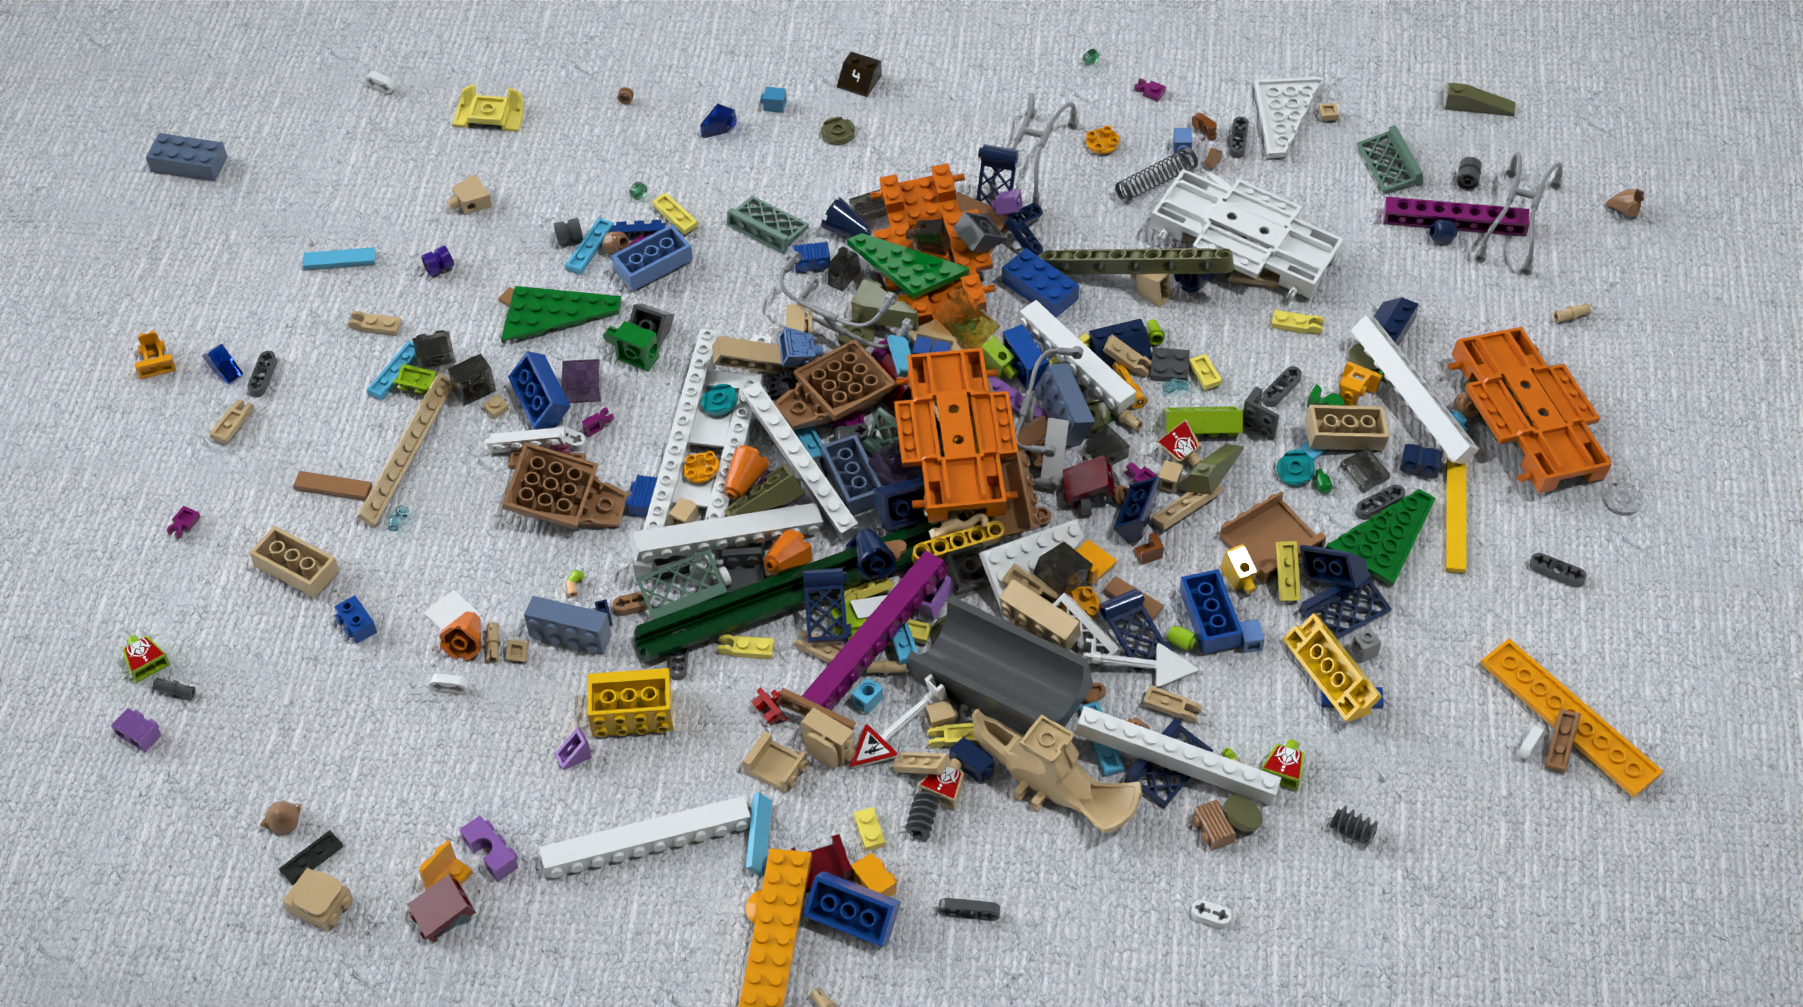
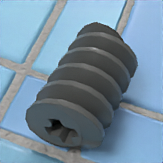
M918 792L914 795L907 819L908 823L905 826L907 833L914 838L921 840L930 838L929 832L932 831L931 825L934 824L933 818L936 817L935 811L938 809L937 804L940 802L937 795L930 792Z
M1346 805L1341 810L1338 808L1331 821L1330 828H1334L1337 825V831L1341 832L1345 829L1346 836L1353 832V839L1356 840L1360 836V842L1365 843L1368 840L1369 846L1376 834L1378 821L1371 825L1370 817L1363 821L1362 813L1355 817L1354 809L1347 813Z

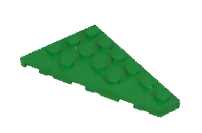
M863 233L847 240V245L913 299L956 281L960 277L969 275L970 269L966 266Z
M515 286L501 342L506 344L508 340L515 338L521 340L529 336L533 337L547 333L546 330L554 328L560 330L567 326L586 323L585 320L593 318L602 319L606 316L618 315L622 297Z
M1418 489L1398 503L1392 504L1379 514L1372 516L1366 522L1360 523L1350 529L1349 532L1340 535L1334 541L1328 542L1325 548L1351 552L1364 558L1368 571L1372 576L1393 586L1436 498Z

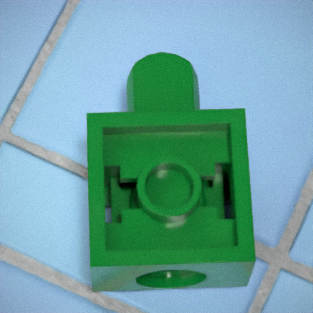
M624 321L619 328L609 326L603 334V338L607 343L615 345L616 357L619 361L649 372L659 358L656 333L649 329L647 330L634 323Z

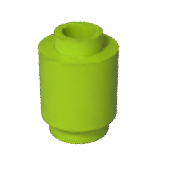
M1173 625L1167 635V640L1170 641V644L1185 651L1194 649L1198 641L1196 633L1179 625L1177 627Z

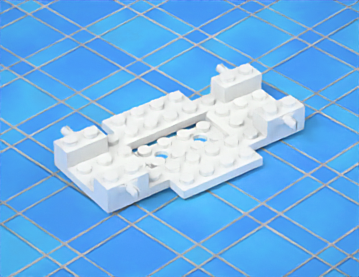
M1182 169L1153 210L1149 225L1150 228L1160 232L1157 236V240H1160V242H1163L1166 236L1181 241L1187 233L1197 238L1192 248L1230 249L1233 255L1234 269L1257 279L1263 268L1280 274L1278 285L1290 290L1286 295L1290 300L1294 298L1296 293L1309 299L1312 298L1319 286L1321 276L1329 264L1333 265L1340 254L1344 240L1341 237L1297 219L1302 209V206L1240 179H1237L1233 187L1228 189L1185 169ZM1234 215L1237 219L1230 220L1227 216ZM1223 226L1225 228L1230 229V232L1225 231L1219 227ZM1266 229L1269 233L1262 234L1259 230ZM1235 234H1241L1243 236H1246L1247 240ZM1250 241H1257L1259 243H1262L1263 247Z

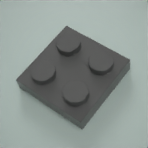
M1153 347L1150 380L1187 383L1190 350Z

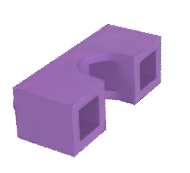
M478 816L459 829L462 840L473 853L483 848L492 849L489 854L483 857L486 869L497 882L518 868L517 854L512 848L508 849L505 846L506 842L500 834L496 835L494 833V827L489 820L484 821L481 816Z

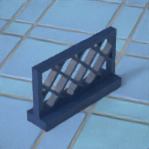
M1368 571L1369 577L1357 588L1334 585L1303 601L1298 611L1302 617L1306 616L1307 619L1315 612L1324 614V624L1328 628L1335 630L1334 636L1338 640L1390 613L1392 608L1370 579L1371 574ZM1368 585L1372 595L1361 594V589ZM1348 595L1357 597L1355 605L1344 602L1345 597ZM1359 598L1370 601L1369 608L1358 606ZM1373 602L1380 603L1384 610H1373ZM1332 603L1340 605L1339 613L1329 611V605ZM1343 606L1354 609L1353 617L1342 614ZM1357 610L1368 613L1365 620L1356 618ZM1327 615L1337 617V625L1326 623ZM1341 619L1352 621L1351 627L1344 628L1339 626Z
M1177 717L1161 733L1177 739V736L1181 733L1188 739V744L1213 752V749L1181 725L1182 721ZM1140 758L1129 770L1124 782H1140L1139 780L1142 777H1151L1152 786L1142 784V792L1165 809L1191 777L1187 775L1184 778L1183 775L1185 774L1177 771H1168L1166 767H1164V772H1154V763ZM1179 775L1181 783L1170 785L1169 776ZM1155 776H1165L1167 785H1156ZM1167 789L1169 797L1164 801L1158 796L1157 790Z

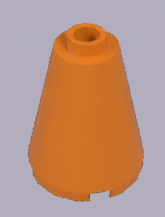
M746 445L735 448L724 487V492L728 498L735 500L742 497L768 470L770 464L766 456L762 458L759 455L760 451Z

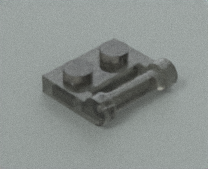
M866 193L849 199V205L866 222L887 215L882 198L871 200L870 193ZM881 207L884 208V209H882V210H878V211H875V212H872V213H869V214H866V215H863V214H862V213H866V212H869V211H872V210H875V209H878V208H881Z
M1369 448L1344 459L1340 463L1342 470L1347 471L1357 483L1358 489L1362 493H1366L1370 488L1390 479L1391 474ZM1356 464L1368 480L1364 481L1352 465Z

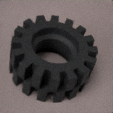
M791 371L776 373L767 381L770 384L766 386V389L770 390L767 394L772 396L770 398L772 401H776L783 395L780 390V383L782 381L786 382L789 390L796 388V383L799 381Z

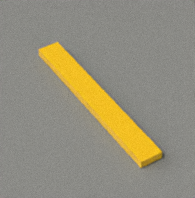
M1446 453L1445 572L1465 573L1466 463L1464 465L1454 464L1447 458L1448 454Z

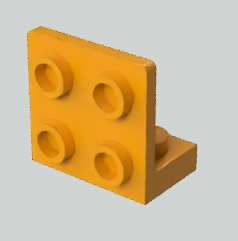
M1089 539L1076 550L1069 546L1063 550L1062 564L1091 586L1117 563V559Z
M448 840L443 845H439L435 853L428 860H425L419 869L425 890L429 889L447 874L456 878L460 885L473 874L471 868L456 858L452 844Z

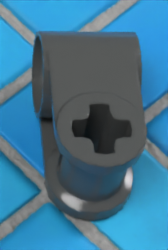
M863 423L839 426L833 430L834 441L856 434L861 443L862 438L864 441L869 437V428Z

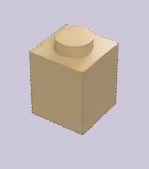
M1167 460L1164 461L1159 474L1160 490L1176 493L1177 486L1182 478L1183 465Z
M680 498L669 512L671 526L695 522L699 517L697 504Z
M949 700L926 706V718L930 728L955 724V718H958L956 707H952Z

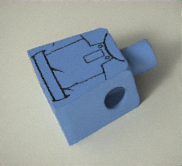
M785 327L778 336L782 367L804 366L813 361L815 356L821 357L823 355V346L814 345L813 335L810 333Z

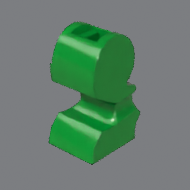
M1316 384L1308 397L1307 403L1308 408L1310 405L1343 406L1344 399L1336 393H1331L1321 398L1322 389Z

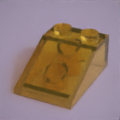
M963 288L958 290L933 315L950 333L970 349L979 348L1001 327Z

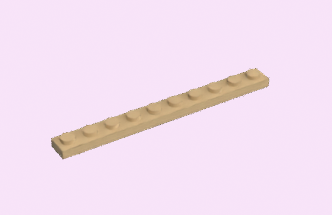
M438 373L357 515L358 518L371 527L375 526L455 384L442 373Z

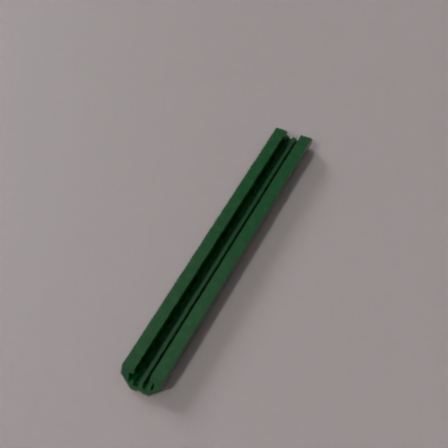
M925 521L880 538L883 542L903 540L906 543V553L901 555L900 560L895 563L896 567L893 572L914 565L911 558L914 546L931 540L929 531L934 527L940 528L941 522L931 525L930 522ZM958 540L953 541L954 545L956 546L963 545L962 542ZM941 546L934 547L938 552L944 551V548ZM856 547L637 625L634 630L635 649L639 654L640 660L648 662L805 605L804 570L842 568L843 572L847 571V583H844V590L869 580L863 578L858 571ZM919 551L916 555L921 557L924 552ZM817 593L809 594L811 601L821 598ZM684 628L686 629V630H683V631H679L678 633L672 634L673 632H676V631H678V630H681V629H684Z

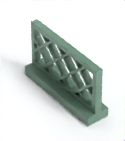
M1396 125L1389 127L1388 132L1357 142V147L1383 194L1414 183L1416 186L1423 184V172ZM1386 138L1389 140L1388 145L1379 143ZM1367 145L1373 146L1371 151L1366 150L1363 147ZM1378 147L1385 150L1383 154L1375 152L1376 148ZM1388 150L1396 152L1394 157L1386 154ZM1374 156L1380 159L1377 163L1371 161V157ZM1383 159L1392 161L1389 166L1381 164ZM1396 162L1402 164L1403 166L1401 169L1393 167V165ZM1381 168L1387 171L1385 175L1377 173V170ZM1390 171L1398 173L1396 178L1388 175ZM1403 174L1409 176L1410 179L1401 180L1400 177ZM1385 180L1394 182L1393 185L1384 186Z
M754 196L748 198L736 209L731 208L727 211L728 226L783 254L788 250V245L809 228L808 223ZM752 203H754V204H756V205H758V206L750 207L749 205H751ZM763 211H770L772 213L764 214ZM751 212H760L761 214L751 215ZM777 218H784L787 221H778ZM765 219H774L775 221L766 222ZM792 225H798L800 228H792ZM779 226H789V228L780 229Z
M881 407L878 408L869 437L863 441L862 447L903 480L922 477V466H920L921 470L916 466L902 468L900 446L897 440L899 438L898 436L896 437L893 428L894 426L897 428L896 419ZM881 416L885 419L886 426H883ZM886 428H888V431H889L890 436H891V438H889V439H887V436H886V433H885V430H884V429H886ZM877 430H879L881 438L876 435ZM888 441H892V442H893V445H894V448H895V449H893V448L890 446V444H889Z
M710 549L636 578L652 620L727 593ZM705 555L708 556L710 561L707 569L697 565L699 558ZM685 563L693 566L689 577L678 572L681 565ZM695 568L706 572L702 582L691 578ZM669 571L674 573L671 584L660 580L663 572ZM710 573L716 576L718 584L713 586L705 584L704 581L707 574ZM677 575L688 579L684 589L673 585ZM650 578L655 580L656 583L653 590L650 591L643 587L641 581ZM690 580L700 584L698 592L690 593L686 591ZM658 582L669 586L665 597L654 593ZM671 588L682 592L680 598L676 601L667 598ZM653 595L664 599L661 607L652 609L650 601Z

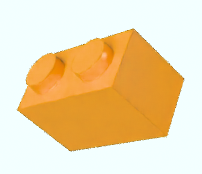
M872 852L851 865L852 876L860 886L889 897L897 893V880L891 872L888 873L886 871L883 861L879 857L876 858Z

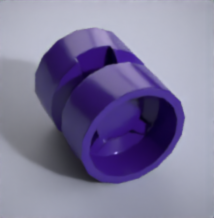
M445 245L435 249L434 253L430 251L421 255L423 265L430 276L440 273L441 269L446 270L454 266L452 256Z

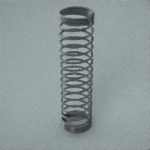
M1186 147L1176 154L1168 156L1136 174H1132L1131 177L1129 176L1117 182L1115 189L1118 197L1127 203L1132 198H1136L1137 195L1141 196L1142 193L1145 194L1146 191L1154 189L1155 186L1159 187L1160 184H1164V181L1168 182L1169 179L1176 178L1179 173L1172 162V158L1175 159L1179 170L1182 171L1177 156L1180 157L1185 170L1190 171L1198 166V159L1195 152L1191 148ZM1186 151L1192 156L1194 166L1191 165ZM1168 160L1171 162L1172 168L1175 171L1176 176L1173 175V171L1171 167L1168 165ZM1163 162L1167 165V169L1169 173L1172 175V178H1169L1168 172L1163 166ZM1159 165L1162 166L1163 172L1167 177V181L1164 180V176L1159 169ZM1154 167L1158 169V173L1161 179L1163 180V183L1160 182L1158 175L1154 171ZM1150 169L1153 171L1154 177L1157 180L1158 185L1155 184V181L1152 175L1150 174ZM1145 172L1149 174V178L1153 183L1154 187H1151L1148 178L1145 176ZM1141 174L1144 176V179L1147 185L1149 186V190L1146 189L1145 183L1141 179ZM1136 176L1140 179L1141 185L1145 189V192H1142L1141 187L1136 180ZM1132 179L1135 181L1140 194H1137L1136 188L1132 184ZM1127 181L1131 184V187L1134 193L1136 194L1135 197L1132 196V192L1129 186L1127 185Z

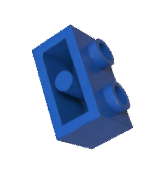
M356 595L334 606L337 613L334 617L339 625H344L345 628L343 630L348 639L352 638L357 644L377 633L374 621Z

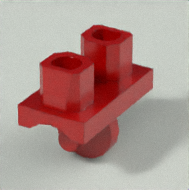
M760 687L757 690L759 695L753 700L752 704L759 712L767 706L771 708L763 715L770 725H773L779 719L785 722L788 718L778 707L779 704L776 703L781 691L773 690L771 692L773 697L771 698Z

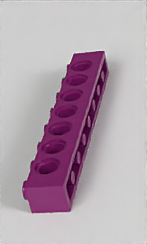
M1386 197L1383 224L1430 228L1437 220H1449L1455 224L1457 231L1487 233L1504 207ZM1509 207L1492 234L1527 236L1529 209Z

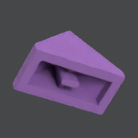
M577 727L554 753L561 768L564 770L592 758L589 743L580 727Z

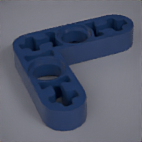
M1031 203L1022 207L1018 213L1009 214L1004 219V222L1023 249L1027 248L1039 256L1043 252V247L1027 225L1041 217L1043 211L1038 204Z

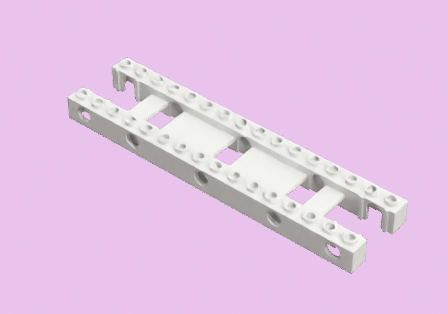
M700 328L643 530L671 526L669 512L680 498L693 501L699 508H707L704 520L728 517L724 510L734 503V500L728 498L724 492L732 456L736 447L739 448L741 445L749 446L756 420V415L745 401L742 390L759 381L764 389L768 373L746 369L744 374L713 371L716 365L713 364L712 345L719 336L717 330ZM754 335L753 339H751V341L755 342L761 341L773 344L772 337ZM718 384H729L739 391L736 406L726 414L720 416L709 415L701 405L702 396L705 392L707 393L708 387ZM692 445L723 448L721 460L719 461V470L708 481L693 483L684 477L683 467L686 463L685 458L690 453ZM712 549L710 552L717 566L721 550ZM707 555L700 557L697 562L698 566L705 569L710 564ZM634 559L633 569L635 578L657 570L654 560L636 562ZM695 568L691 578L702 582L706 572ZM708 573L704 583L712 586L714 575ZM692 581V586L700 587V584Z

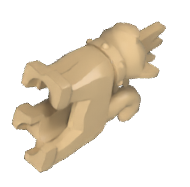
M923 509L925 517H928L927 512ZM976 509L948 511V520L930 522L931 525L939 522L942 524L940 528L934 527L929 531L930 537L935 539L974 527L979 521H981L983 527H986L989 520L985 514H975L973 510ZM962 512L967 517H969V513L975 514L967 521H962L959 516Z

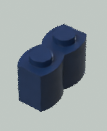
M1405 444L1400 470L1407 474H1420L1426 478H1438L1443 452L1434 448H1423L1415 444Z

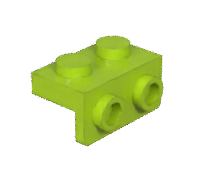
M402 364L398 378L393 379V383L397 385V389L403 391L412 389L417 394L425 395L438 373Z

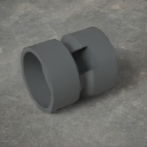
M1465 157L1460 161L1456 183L1461 189L1473 190L1479 186L1482 163L1479 159Z
M578 218L570 219L567 223L564 221L553 223L558 245L567 244L569 240L573 242L583 240Z

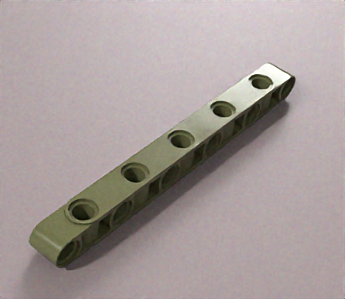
M1226 248L1048 250L1040 255L1041 259L1064 275L1229 273L1234 270L1232 251Z

